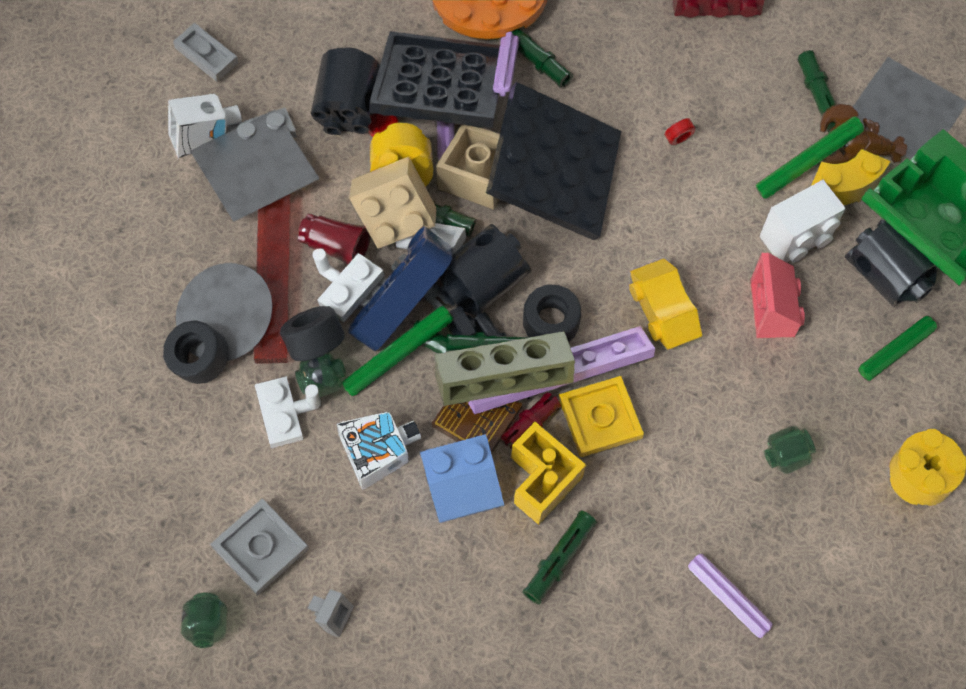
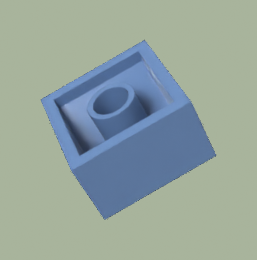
M486 434L420 452L439 523L505 506Z

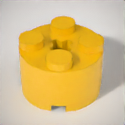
M394 123L387 126V130L380 134L378 131L373 136L370 143V172L410 157L425 187L429 184L433 176L432 145L429 138L422 133L420 128L408 123Z
M936 429L915 433L905 440L890 461L891 486L903 500L910 504L937 505L943 502L962 482L966 472V457L951 438Z

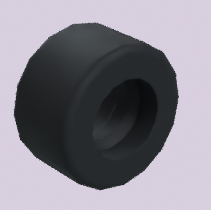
M547 284L536 288L529 294L523 311V327L528 337L565 332L568 342L575 337L581 321V305L577 296L571 290L560 285ZM555 308L564 314V320L558 324H549L544 322L539 317V314L543 309Z
M319 306L305 310L286 321L280 330L285 346L291 358L295 361H308L321 357L333 351L345 338V333L337 314L330 306Z
M197 320L186 321L176 326L167 336L163 346V358L167 367L185 381L195 384L208 383L217 378L225 369L229 358L228 345L225 338L208 324ZM203 341L204 352L197 361L189 363L188 354L190 349L196 343Z

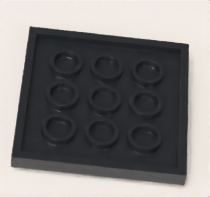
M390 31L370 99L369 113L408 117L416 120H432L447 124L471 125L478 128H493L499 93L493 91L500 45Z
M516 82L510 89L486 193L591 240H596L601 236L622 131Z

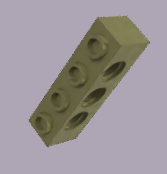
M565 332L544 334L434 354L435 377L444 406L574 382L575 359Z

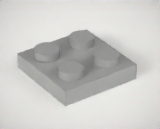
M263 498L210 544L217 554L257 596L309 550L308 545Z

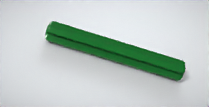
M851 117L756 184L758 193L764 199L769 198L864 131L863 123L858 117Z
M444 306L437 308L342 381L344 389L351 396L357 395L453 321L452 315Z

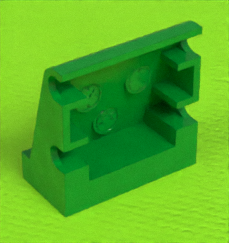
M942 129L921 146L911 160L906 158L885 175L874 190L869 188L862 197V201L960 287L966 282V148L947 131Z

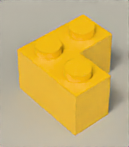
M536 422L512 445L511 459L530 474L515 491L514 504L540 525L584 475L586 464Z

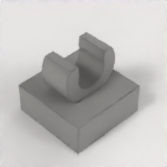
M331 589L325 600L313 596L308 606V609L314 611V615L317 616L315 622L327 633L340 637L354 608V605L342 593Z

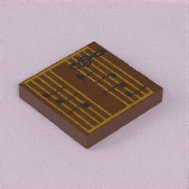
M515 401L477 414L473 413L468 402L443 405L433 420L432 427L456 442L486 434L492 454L501 441V435L509 429L522 409V403Z

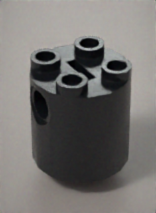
M350 47L331 49L323 54L311 108V116L320 125L324 126L323 130L325 133L338 136L342 131L358 134L369 132L373 113H369L370 99L380 67L379 62L373 56Z
M883 219L879 221L874 231L870 227L864 230L855 240L859 245L854 246L845 255V259L893 307L898 306L904 301H915L918 303L935 287L938 267Z
M493 224L483 229L452 254L449 266L440 276V280L443 283L440 291L445 300L452 307L457 308L461 306L464 312L476 316L482 313L532 272L530 265L519 253L521 249L520 242L510 233L505 236Z

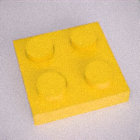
M621 376L559 394V402L580 458L643 438L644 433Z

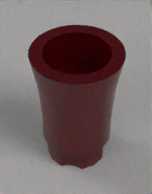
M309 213L302 219L298 229V241L300 243L306 244L314 250L323 249L327 255L347 265L358 253L363 257L365 256L371 238L366 227L363 225L350 224Z

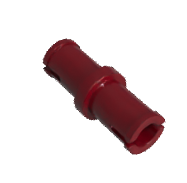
M545 392L529 410L524 409L519 414L520 419L501 435L504 444L508 446L512 443L513 445L534 422L543 428V423L561 407L559 400L554 396L550 401L549 399L552 397V394Z

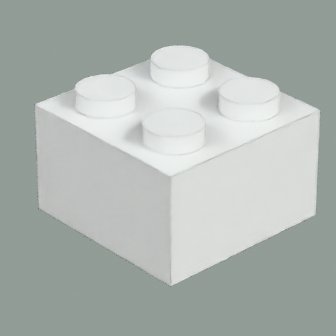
M821 180L771 207L759 237L774 256L785 262L791 260L792 263H795L805 257L808 250L815 246L818 249L823 248L833 240L834 237L832 235L841 224L840 219L846 208L826 182Z

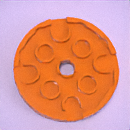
M432 0L434 10L441 16L443 23L459 34L479 39L502 38L506 36L507 32L522 26L526 29L538 19L547 3V0Z

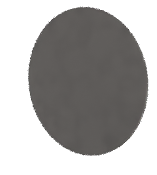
M223 263L209 267L196 275L184 289L176 309V326L193 320L208 324L225 338L228 345V361L239 358L258 344L269 326L272 315V299L269 288L263 278L247 266L236 263ZM204 342L196 343L190 349V352L200 358L204 352Z

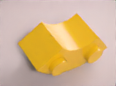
M861 149L855 158L846 163L829 164L821 162L811 186L824 180L843 206L857 201L860 202L869 188L874 190L877 187L890 161Z
M663 258L630 271L633 282L629 284L631 295L636 302H640L649 321L648 329L654 341L660 340L665 348L669 350L702 337L697 308L687 296L676 267Z

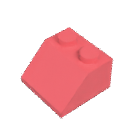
M761 253L750 280L757 338L795 337L800 326L804 325L805 320L804 308L799 307L798 297L801 294L800 279L795 278L794 266L770 253Z

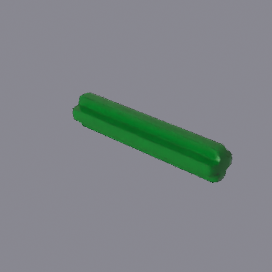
M924 316L863 362L858 368L859 374L867 381L872 380L937 329V323L930 316Z

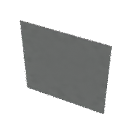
M887 57L853 105V108L858 112V118L862 123L864 118L879 123L878 135H882L892 142L897 136L905 138L904 144L907 145L905 157L911 160L918 149L942 129L949 132L965 108L966 100Z
M275 110L250 121L256 130L255 135L250 139L240 138L236 128L190 150L233 222L320 179L286 126L283 125L279 129H271L267 126L266 118L269 114L276 112Z

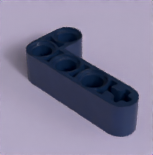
M425 226L420 228L409 242L407 248L408 255L349 326L348 333L373 351H377L444 273L452 260L451 246Z

